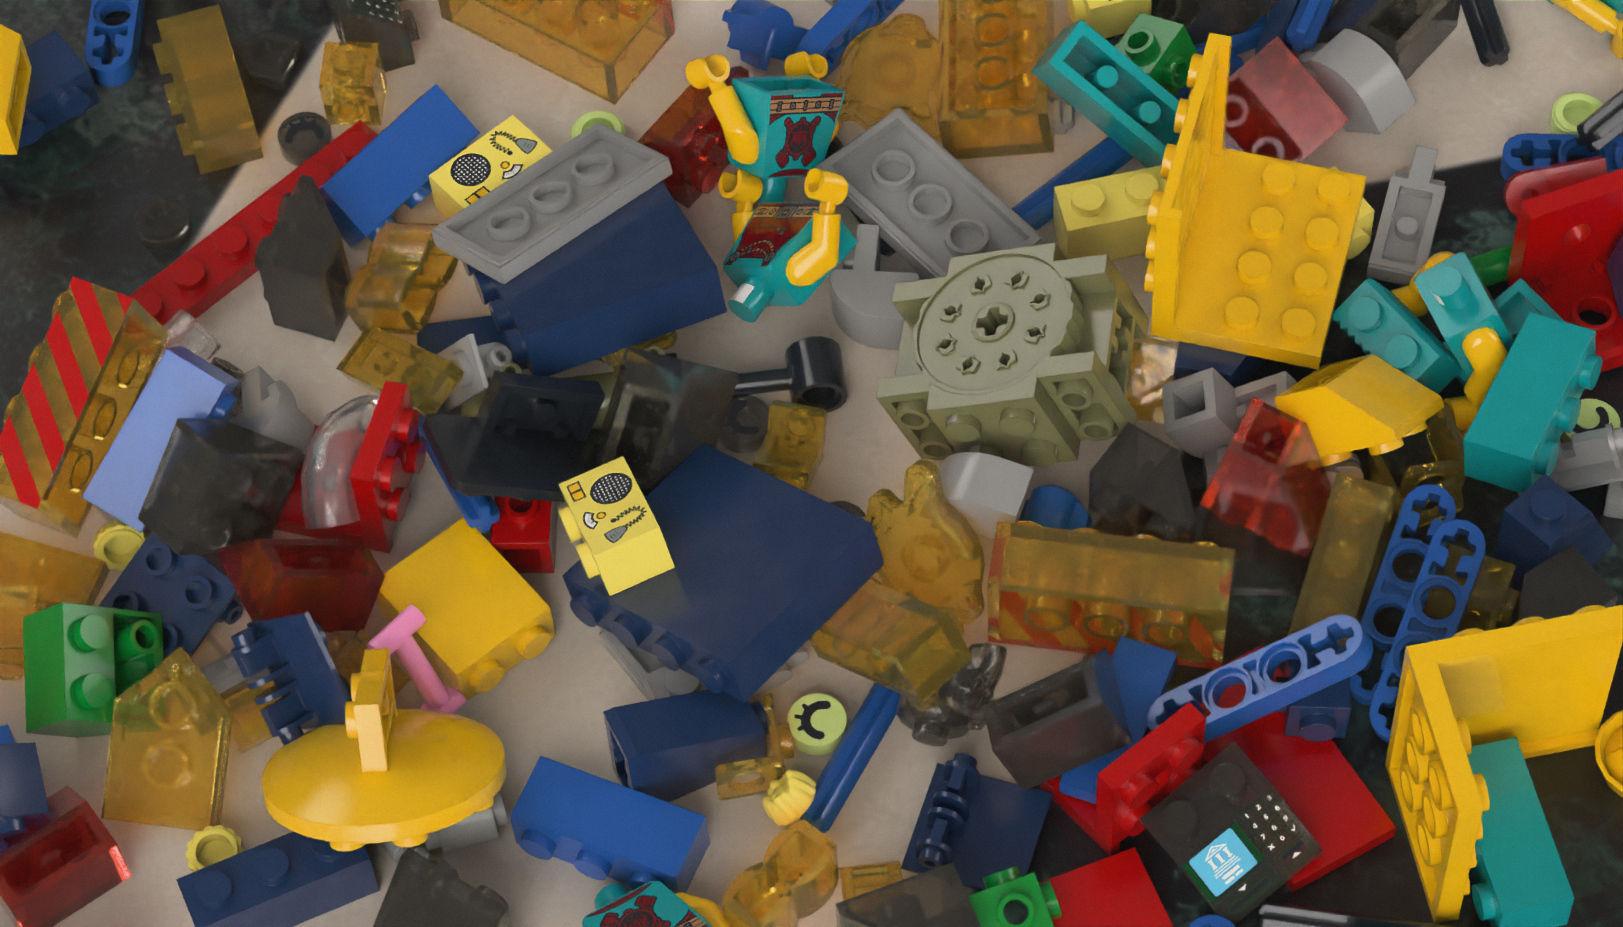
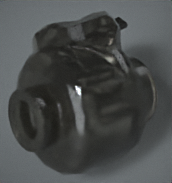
M991 643L971 644L964 660L944 653L927 654L922 668L912 670L905 677L897 704L898 718L901 723L912 730V738L922 744L939 747L946 745L947 739L960 738L969 731L982 730L990 717V704L994 698V690L1003 674L1007 648Z

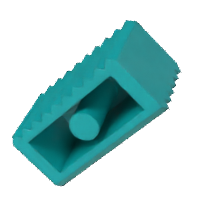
M1372 278L1366 279L1333 312V321L1340 325V329L1347 332L1348 337L1355 340V344L1360 346L1364 353L1378 356L1437 394L1462 371V367L1455 356L1391 290H1388Z

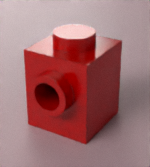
M494 496V501L500 510V519L492 524L491 545L518 573H554L558 519L556 501L533 500L525 502L510 497Z

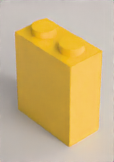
M464 517L371 582L379 612L389 623L410 604L422 612L426 622L412 636L439 678L448 687L454 686L467 701L477 693L483 694L492 690L502 680L507 671L522 660L532 659L541 654L549 645L551 639L556 636L550 606L475 527L471 528L468 526Z

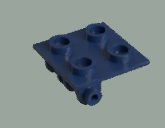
M161 521L157 523L99 604L100 607L162 614L164 676L169 681L172 680L168 672L176 667H179L182 671L216 622H226L228 625H231L241 617L244 611L243 606L239 604L240 596L237 594L241 587Z
M309 611L252 621L246 624L247 629L231 637L235 646L231 653L244 678L251 677L266 667L268 668L246 682L248 688L253 689L272 680L276 684L254 698L256 705L267 703L281 696V698L260 710L272 737L279 736L282 744L286 745L304 735L302 729L346 724L345 704L346 701H352L351 686L338 673L327 650L328 640L321 626L312 619Z
M956 753L953 760L947 761L945 765L940 763L936 765L901 869L979 891L986 890L983 881L984 877L1014 866H1018L1021 877L1025 876L1028 873L1053 794L981 775L976 769L977 760L974 757L965 753Z

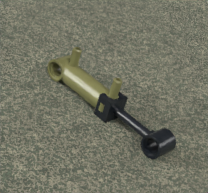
M823 336L803 338L792 343L787 348L785 354L787 368L680 381L677 353L665 354L661 347L650 346L643 351L642 357H637L638 369L565 377L567 379L599 382L605 393V398L592 429L600 430L645 424L647 435L686 431L683 403L789 390L791 403L796 410L801 413L816 415L829 413L840 408L848 397L840 345L835 340ZM515 363L504 364L499 370L501 372L522 374L521 367ZM487 390L460 406L461 416L476 417Z

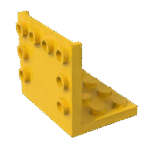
M1209 32L1203 55L1194 53L1190 62L1187 87L1193 89H1191L1188 99L1180 98L1174 121V132L1180 133L1177 145L1168 143L1165 148L1160 173L1161 178L1167 179L1164 191L1154 189L1148 209L1147 224L1152 226L1145 252V258L1150 260L1145 275L1144 291L1153 293L1150 335L1319 370L1365 191L1367 176L1224 148L1232 37Z
M1590 605L1577 610L1572 615L1546 620L1542 617H1528L1509 627L1489 631L1471 628L1460 631L1451 638L1406 646L1385 765L1434 924L1459 919L1463 897L1470 894L1469 871L1470 868H1475L1477 864L1476 840L1483 838L1482 814L1490 808L1486 781L1481 773L1473 774L1467 755L1472 753V746L1516 737L1524 759L1594 746L1623 643V605L1608 608L1602 605Z

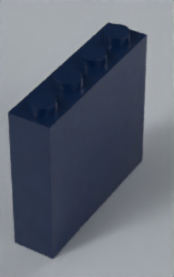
M663 181L504 285L462 262L467 275H473L483 304H489L498 332L505 334L514 362L517 364L525 361L532 375L549 377L727 312L717 266Z
M702 443L645 497L660 526L675 568L612 596H609L600 575L588 578L580 559L562 576L572 598L570 608L585 625L589 627L597 625L613 633L625 646L631 649L639 647L653 654L668 669L677 671L680 668L698 678L710 691L714 693L723 691L745 703L885 563L872 523Z

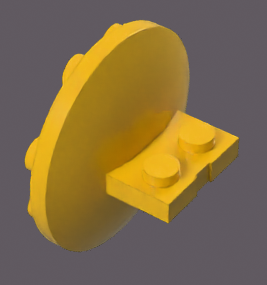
M389 648L370 649L364 651L360 673H352L351 675L352 701H346L345 704L346 724L316 727L305 732L304 735L284 745L266 764L261 780L265 806L268 813L277 823L303 836L329 841L330 847L336 851H353L363 847L366 843L390 841L399 847H413L424 843L429 837L428 833L449 827L476 812L492 807L494 796L501 789L505 781L506 759L504 747L499 737L490 728L476 720L436 710L397 709Z

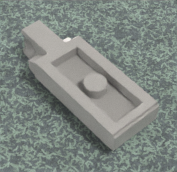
M1416 145L1409 174L1396 171L1395 175H1391L1366 277L1407 286L1413 275L1430 257L1446 191L1445 181L1433 179L1438 149Z

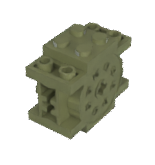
M1055 242L950 257L948 274L945 277L895 283L892 303L904 318L895 376L879 379L876 399L921 459L944 460L956 453L980 452L995 455L1025 466L1048 467L1058 462L1078 460L1080 441L1082 440L1105 441L1111 437L1135 434L1137 414L1126 399L1133 340L1147 338L1149 318L1108 254L1067 259Z

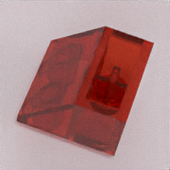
M1278 36L1229 77L1224 147L1227 149L1301 163L1350 121Z
M742 66L730 67L729 76L725 80L726 85L731 86L733 78L749 77V70ZM691 84L637 141L669 158L673 174L662 181L673 199L688 209L703 193L708 194L715 188L722 172L730 164L727 158L728 146L722 127L708 99L712 94L709 87L697 89Z
M1253 397L1202 497L1200 505L1212 510L1219 519L1227 523L1240 524L1266 537L1270 544L1280 550L1293 551L1307 558L1335 494L1307 424Z
M255 539L221 547L217 556L252 621L309 611L312 619L321 626L324 632L364 631L385 578L364 539Z
M68 785L47 798L49 814L26 822L27 832L0 839V905L16 927H53L131 877L117 842L89 803Z

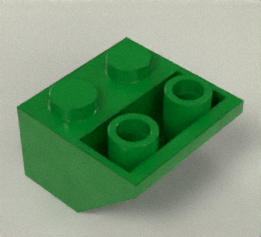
M61 602L23 617L26 733L80 738L152 732L166 729L162 614Z

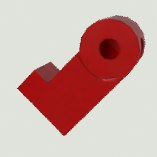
M1595 156L1514 173L1507 180L1503 188L1505 205L1518 218L1521 201L1607 174L1605 158Z

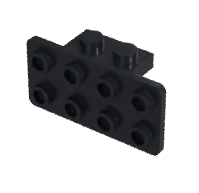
M494 371L476 417L429 413L426 415L422 425L449 486L466 496L510 497L525 502L533 500L565 502L559 487L560 483L622 456L628 464L644 497L658 486L634 439L630 435L619 431L592 429L605 398V393L599 382Z

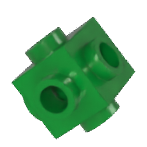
M1141 12L1122 39L1114 46L1174 97L1186 85L1192 56L1194 53L1198 54L1183 24Z
M1018 866L984 877L983 881L986 890L963 898L973 927H1054L1052 920L1062 916L1050 881L1039 884L1035 872L1021 877ZM1017 902L1025 908L1026 918L1023 923L1014 925L1005 919L1003 910L1006 904Z

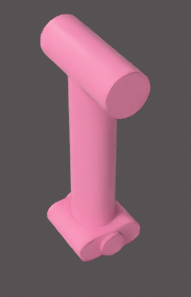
M410 604L367 643V647L369 650L389 648L390 655L395 652L426 700L418 709L455 714L467 700L454 686L450 688L442 683L412 636L426 622V618L417 607Z

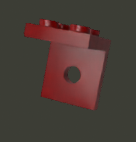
M1623 168L1521 201L1506 278L1510 287L1522 278L1565 322L1596 331L1595 353L1597 356L1602 357L1600 373L1623 366V318L1619 315L1606 267L1608 259L1623 234ZM1585 310H1593L1605 315L1608 321L1601 325H1591L1581 320L1578 314Z
M385 380L365 435L314 425L312 441L300 463L280 483L265 492L256 514L259 525L270 529L390 554L393 547L391 536L396 522L403 520L411 498L410 483L413 475L421 472L426 457V442L420 440L418 431L419 411L413 409L408 385ZM339 476L345 479L343 486L335 492L324 493L316 489L319 481L325 477Z
M1099 682L1014 749V761L1045 792L1053 794L1052 799L1108 856H1112L1120 851V842L1127 836L1134 837L1160 819L1164 815L1165 806L1172 800L1179 801L1200 786L1206 717L1188 702L1153 731L1150 730L1149 734L1097 774L1096 804L1060 793L1059 782L1101 682Z

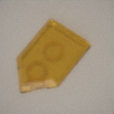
M183 647L176 649L157 668L115 699L101 819L203 831L206 826L215 827L221 825L233 712Z

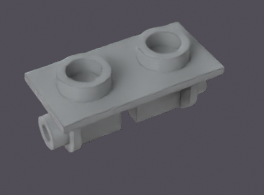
M474 334L466 335L424 362L426 367L425 385L432 400L438 401L444 414L451 412L487 390L489 386L487 379L492 378L494 371H499L504 364L513 363L511 351L505 345L498 342L477 346Z
M1610 423L1605 424V428L1571 434V442L1561 443L1559 439L1557 462L1551 475L1548 477L1566 492L1623 481V427L1613 429V425Z

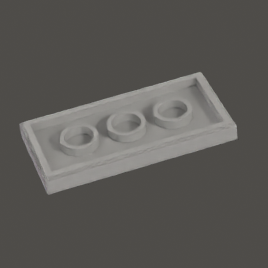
M899 107L816 166L817 169L833 172L844 177L848 183V193L843 203L866 224L879 225L880 237L925 279L947 276L950 257L1046 244V240Z
M596 123L431 230L434 244L437 248L504 285L673 174L670 160L667 156L601 123Z

